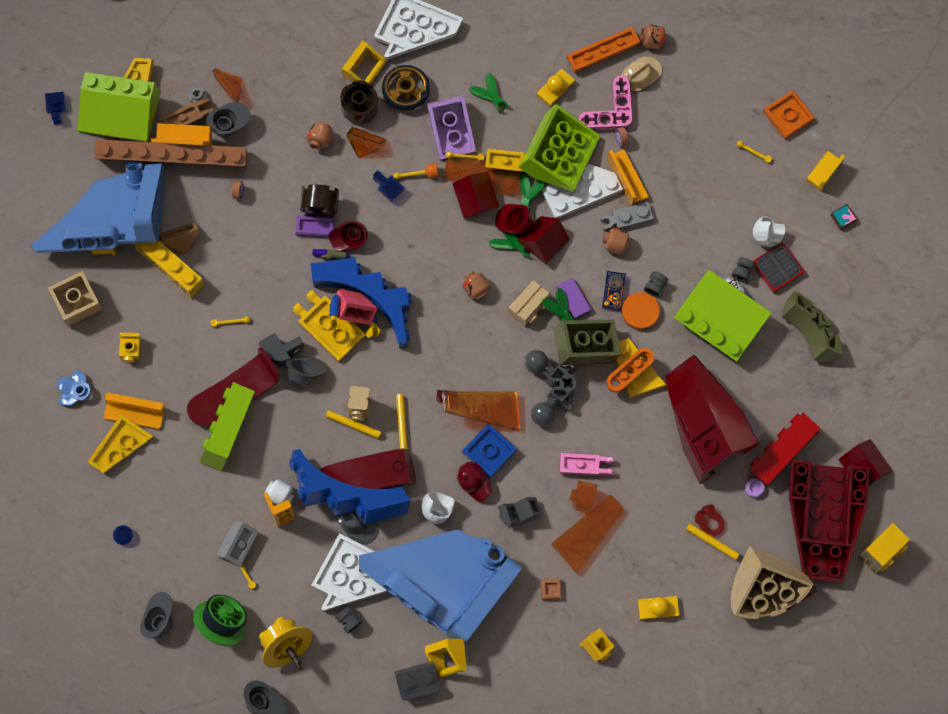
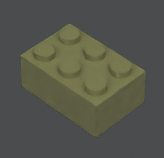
M614 319L561 321L553 329L560 365L613 363L621 356Z

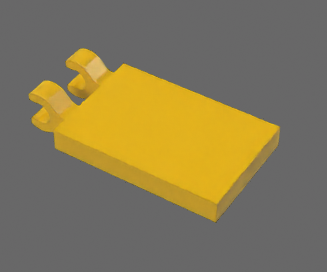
M311 290L306 294V298L314 306L307 312L297 303L293 307V312L301 318L298 324L339 362L366 334L353 322L340 320L339 318L337 319L340 321V327L334 332V327L331 326L327 331L326 324L331 320V317H329L331 300L326 295L319 298Z

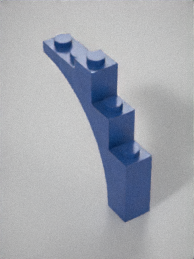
M356 257L310 263L314 287H334L363 294L389 320L396 334L399 349L407 348V341H410L409 330H405L404 323H407V315L403 311H409L412 297L411 293H407L406 287L387 289L386 278H382L381 272L361 275V264L356 263Z
M300 449L292 451L289 465L291 470L297 475V480L300 484L297 494L306 507L327 502L328 507L333 510L335 515L356 511L364 524L408 514L410 499L403 487L369 489L349 485L329 477L307 460Z

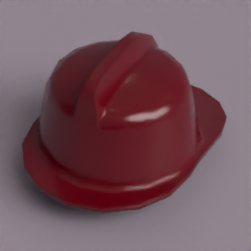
M506 204L501 207L495 218L498 230L507 233L525 234L532 226H536L533 222V215L525 205Z

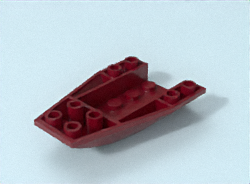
M692 355L665 375L683 452L699 484H703L716 474L714 469L734 454H745L760 444L741 407L696 355Z
M791 460L789 504L801 571L810 580L843 583L868 506L870 467L849 466L844 468L813 465L810 461Z

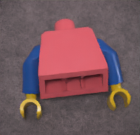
M340 289L331 300L329 311L331 320L326 324V330L328 331L333 326L335 332L340 327V321L337 319L339 318L340 320L369 324L370 328L366 330V336L368 338L371 336L376 338L381 332L380 328L375 325L377 323L376 311L378 308L363 294Z

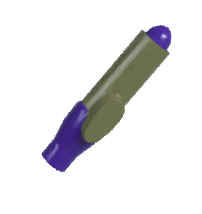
M313 249L312 255L319 256L325 260H332V258L347 259L350 257L346 252L327 249Z

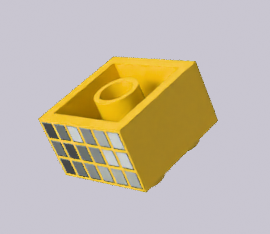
M892 523L858 557L874 573L879 570L883 572L895 561L892 557L896 559L908 548L906 543L910 539Z

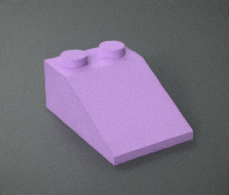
M464 96L427 103L440 160L446 159V153L449 151L453 154L476 152Z

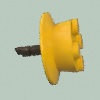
M284 617L276 619L272 626L259 635L261 645L265 648L262 655L263 663L267 667L277 668L293 662L298 671L303 670L301 666L302 661L299 656L311 644L313 635L310 629L303 626L297 627L295 621L291 619H285Z

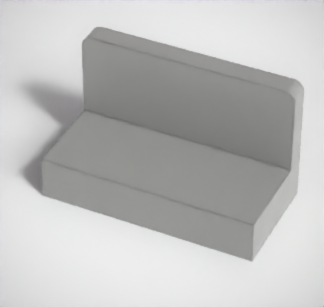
M234 521L216 556L241 567L259 531L243 522Z

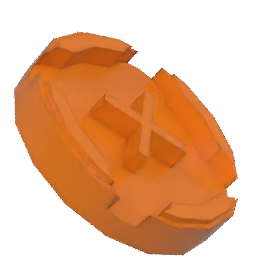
M638 292L626 298L621 312L628 326L633 329L644 330L656 323L660 309L658 302L653 296L648 293Z

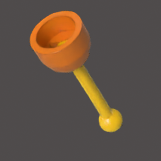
M437 163L427 165L423 171L402 174L396 172L393 177L395 180H399L401 177L426 174L429 178H439Z

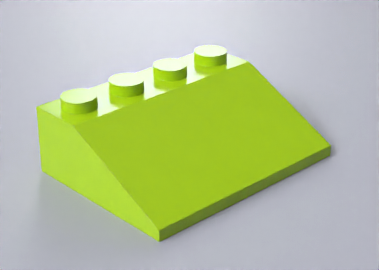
M85 72L80 89L77 131L148 142L161 95L160 88L155 82Z
M555 104L545 113L519 168L535 179L573 192L601 135Z
M709 269L685 300L674 318L737 362L772 312Z

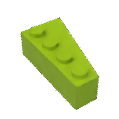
M234 382L231 388H226L222 397L226 399L224 405H219L215 414L219 417L217 422L213 421L210 426L209 432L212 434L210 439L206 438L203 443L202 449L205 451L200 463L222 471L255 391Z

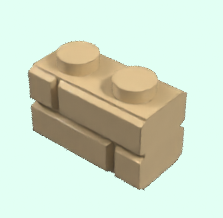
M532 281L509 306L508 313L523 326H526L528 323L532 324L537 319V313L540 309L543 311L546 309L542 304V299H550V293L538 283Z
M350 387L348 412L349 417L353 421L363 422L369 417L371 397L368 387Z

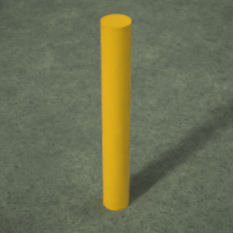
M397 394L400 449H408L404 395Z
M330 410L327 411L325 416L377 439L380 438L382 433Z
M691 523L685 529L734 560L738 558L740 553Z

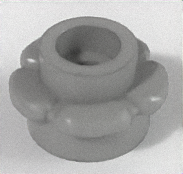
M194 87L189 91L188 99L192 103H196L205 99L207 95L203 88Z

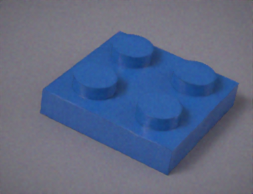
M488 423L462 450V453L472 462L478 463L486 475L491 478L517 449Z

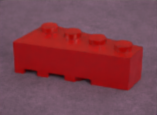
M804 412L801 415L797 413L790 421L792 425L788 429L783 428L777 434L779 439L774 444L770 442L763 451L766 453L761 458L757 456L751 462L752 468L750 471L767 486L798 455L799 451L807 446L812 437L820 432L821 428Z

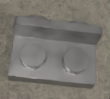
M433 661L394 671L402 701H411L423 695H433L441 690Z

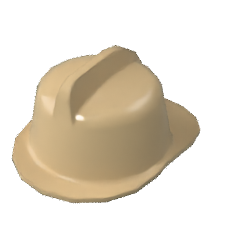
M643 56L629 64L623 70L621 76L628 78L631 91H641L660 78L662 66L655 58Z

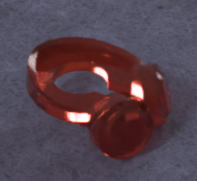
M706 505L702 507L701 511L699 510L696 513L695 523L699 524L702 531L710 536H717L723 531V518L715 511L714 505ZM704 515L717 520L718 528L715 530L710 529L707 526L708 521L704 518Z

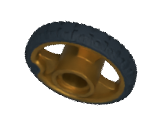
M411 65L394 67L385 75L382 82V93L386 102L393 108L402 111L414 110L423 105L430 92L429 80L425 73ZM397 74L400 75L396 83L397 88L395 90H388L391 79ZM411 74L421 79L423 83L422 89L415 88V81L410 77ZM409 86L410 89L403 90L402 87ZM413 96L416 98V101L411 103L397 101L398 97L403 100H409Z

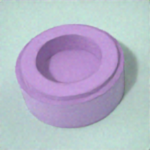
M751 478L745 484V493L750 498H759L765 490V485L760 479Z

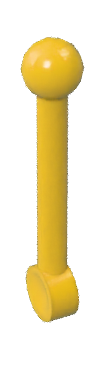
M743 141L737 142L738 148H744L748 150L749 152L764 159L765 163L769 164L772 161L771 156H764L763 154L755 151L754 149L744 145Z
M450 151L446 153L448 159L455 157L477 159L478 162L484 160L483 154L475 156L453 154Z
M248 316L242 319L223 321L213 319L210 324L214 328L222 324L240 322L248 324L251 319Z
M242 564L240 569L248 581L249 589H254L256 583L251 580Z

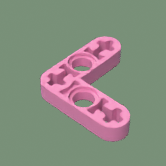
M617 76L613 81L614 111L583 112L579 116V120L582 122L584 118H588L590 122L587 126L592 130L628 128L632 122L630 83L627 77ZM619 82H622L624 85L623 93H620ZM624 98L627 101V105L619 106L617 100ZM607 116L610 119V123L604 125L600 122V118ZM613 116H616V117H615V120H616L615 124H613V120H614ZM621 116H625V119H628L626 123H622V120H620ZM595 117H597V121H596L597 125H594V124H595V121H594Z

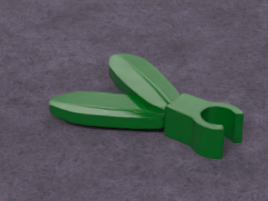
M488 73L485 78L487 90L478 86H471L469 91L478 98L492 101L497 111L501 113L499 106L504 105L507 109V102L498 96L495 78L492 74Z
M522 174L520 186L524 198L521 205L527 206L531 212V200L544 189L546 182L537 180L531 186L528 176Z
M503 232L506 239H493L489 241V245L495 249H516L523 257L529 258V254L524 252L526 248L517 242L518 237L515 233Z
M558 288L556 291L557 304L550 299H542L544 307L560 317L561 321L574 320L570 313L568 314L567 299L562 288Z

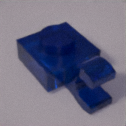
M64 92L45 93L47 113H51L54 125L61 124V112L66 111Z
M379 170L373 174L372 179L381 185L378 191L391 203L405 190V187L392 175L387 179Z

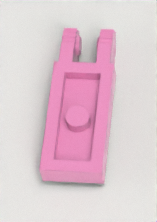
M561 453L560 474L614 475V470L599 468V463L613 464L615 459L612 457H600V455Z

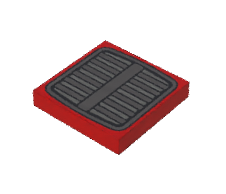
M783 242L753 260L756 264L755 269L773 293L805 272Z

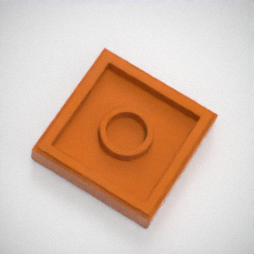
M793 90L763 109V113L784 139H787L815 120V117Z

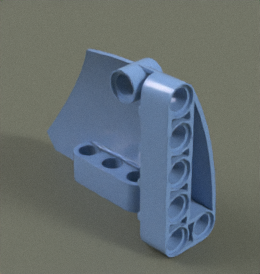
M131 161L125 166L126 173L95 181L75 206L51 229L33 242L30 247L36 253L106 250L123 244L158 243L164 202V165L146 164L143 168L141 162Z
M459 530L359 555V569L425 621L429 620L451 639H463L464 643L473 634L522 569L519 564L504 554V550L500 546H489ZM490 552H495L498 559L493 560L490 557Z

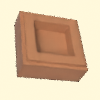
M541 579V600L561 599V579Z

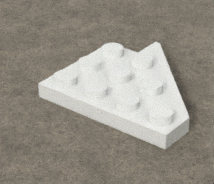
M391 0L375 32L374 40L389 45L384 55V58L389 60L455 37L463 22V18L421 0Z
M587 163L573 192L546 183L541 193L553 217L561 218L621 193L623 188L615 173Z
M339 533L311 584L312 587L328 595L321 607V611L324 612L388 592L359 569V555L375 551Z

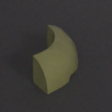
M794 291L784 305L782 318L792 323L805 336L811 347L814 361L831 362L837 360L843 355L839 336L835 335L831 328L833 324L824 312L820 313L813 307L814 303Z

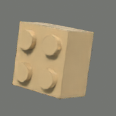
M83 271L48 287L67 327L102 311Z

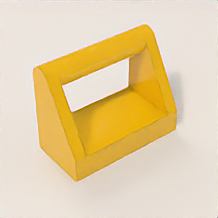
M362 40L343 66L342 76L351 82L361 80L354 72L366 55H369L378 61L365 79L366 82L371 84L387 63V60Z
M445 639L424 646L425 655L429 662L433 661L438 677L442 678L466 670L463 639ZM449 652L456 665L445 668L444 653Z

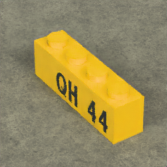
M159 240L158 243L134 244L136 250L190 298L204 286L202 278Z

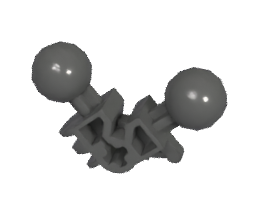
M533 350L525 357L524 363L526 368L531 373H542L547 377L545 383L553 388L547 396L549 399L546 402L537 403L532 408L531 417L535 424L547 426L554 421L555 408L557 406H562L567 411H571L573 407L571 404L573 391L577 383L574 377L578 371L572 374L569 371L570 365L564 367L560 363L554 369L549 365L548 357L543 351Z

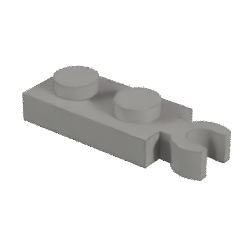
M645 202L612 211V217L604 215L600 221L609 222V225L603 227L604 231H609L613 226L621 230L652 222L654 218L649 203Z

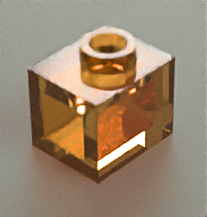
M579 480L577 488L572 489L570 500L573 501L572 507H575V510L586 513L591 511L598 485Z

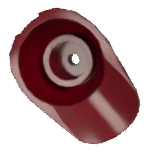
M349 221L330 231L328 236L332 247L336 251L357 249L363 246L367 240L368 233L363 223Z
M472 461L466 462L459 467L456 478L460 487L476 501L486 500L491 495L493 488L483 468L478 463Z

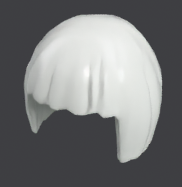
M768 216L759 218L753 227L754 239L759 245L764 247L778 245L786 233L785 224H776Z
M440 492L427 493L422 501L423 516L430 523H444L452 514L455 500Z

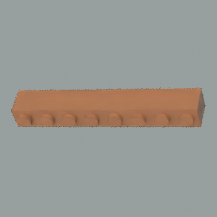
M95 139L94 158L99 160L247 167L248 148Z

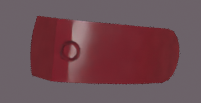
M260 347L258 348V355L215 385L197 394L189 401L187 405L189 419L198 426L209 427L213 421L217 422L219 416L215 414L219 405H224L226 399L222 397L226 388H231L233 382L255 391L251 399L252 402L280 381V374L269 356Z
M404 448L358 457L327 465L320 469L329 477L340 482L362 488L382 489L402 484H416L410 450Z

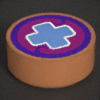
M624 127L617 128L615 136L620 147L628 145L629 138Z
M236 180L232 187L233 199L241 200L244 192V182Z

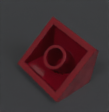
M488 171L469 175L452 183L464 219L500 207Z
M540 216L534 222L536 226H532L527 233L522 234L517 242L543 263L547 264L569 241V237L559 218Z
M871 439L856 445L838 459L844 468L849 466L870 467L869 486L892 472V469Z

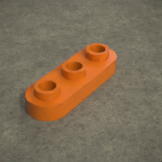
M641 348L608 376L606 381L608 390L613 393L623 391L652 365L654 361L653 352L648 348ZM646 357L647 361L643 362L640 358ZM632 369L633 373L628 374L626 370ZM617 381L619 386H614L612 382Z

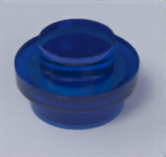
M125 525L118 526L113 532V539L119 545H126L133 538L132 530Z

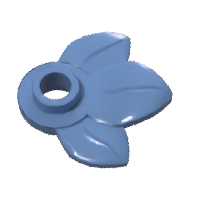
M75 370L72 378L63 377L57 381V387L63 393L58 403L63 406H72L77 401L88 400L91 396V387L87 384L86 375L81 371Z

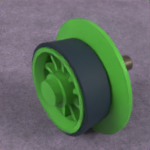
M219 594L210 597L208 601L201 602L194 610L193 620L197 630L206 639L221 646H232L238 644L245 635L247 614L237 600L230 596Z

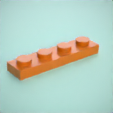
M630 27L572 52L566 56V59L573 72L576 73L640 45V40L633 27Z

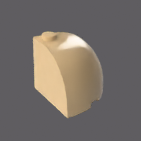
M750 545L735 575L731 591V609L734 615L748 619L780 615L795 603L798 604L809 593L814 584L807 575L789 562Z

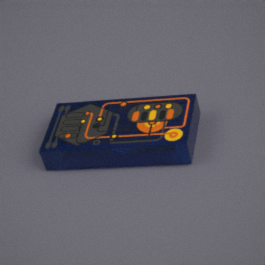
M607 271L602 309L621 311L626 273Z

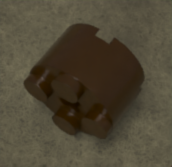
M357 80L343 88L340 100L344 117L358 124L371 122L378 111V95L373 86L366 81Z
M318 184L308 185L307 189L305 186H302L300 211L305 213L304 216L316 217V214L323 215V217L334 218V215L338 213L339 189L334 187L333 191L329 190L330 186Z

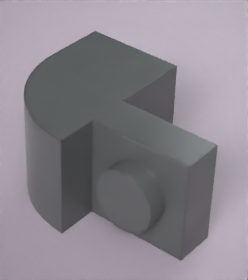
M276 333L258 342L273 364L277 366H287L286 361L290 359L289 356L300 354L304 348V343L300 336L282 345Z
M526 497L516 503L498 506L500 518L508 528L530 522L542 516L536 497Z

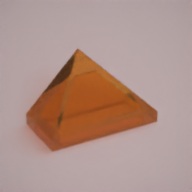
M213 69L216 81L233 102H239L243 79L219 69Z
M353 126L346 134L358 158L381 149L387 140Z

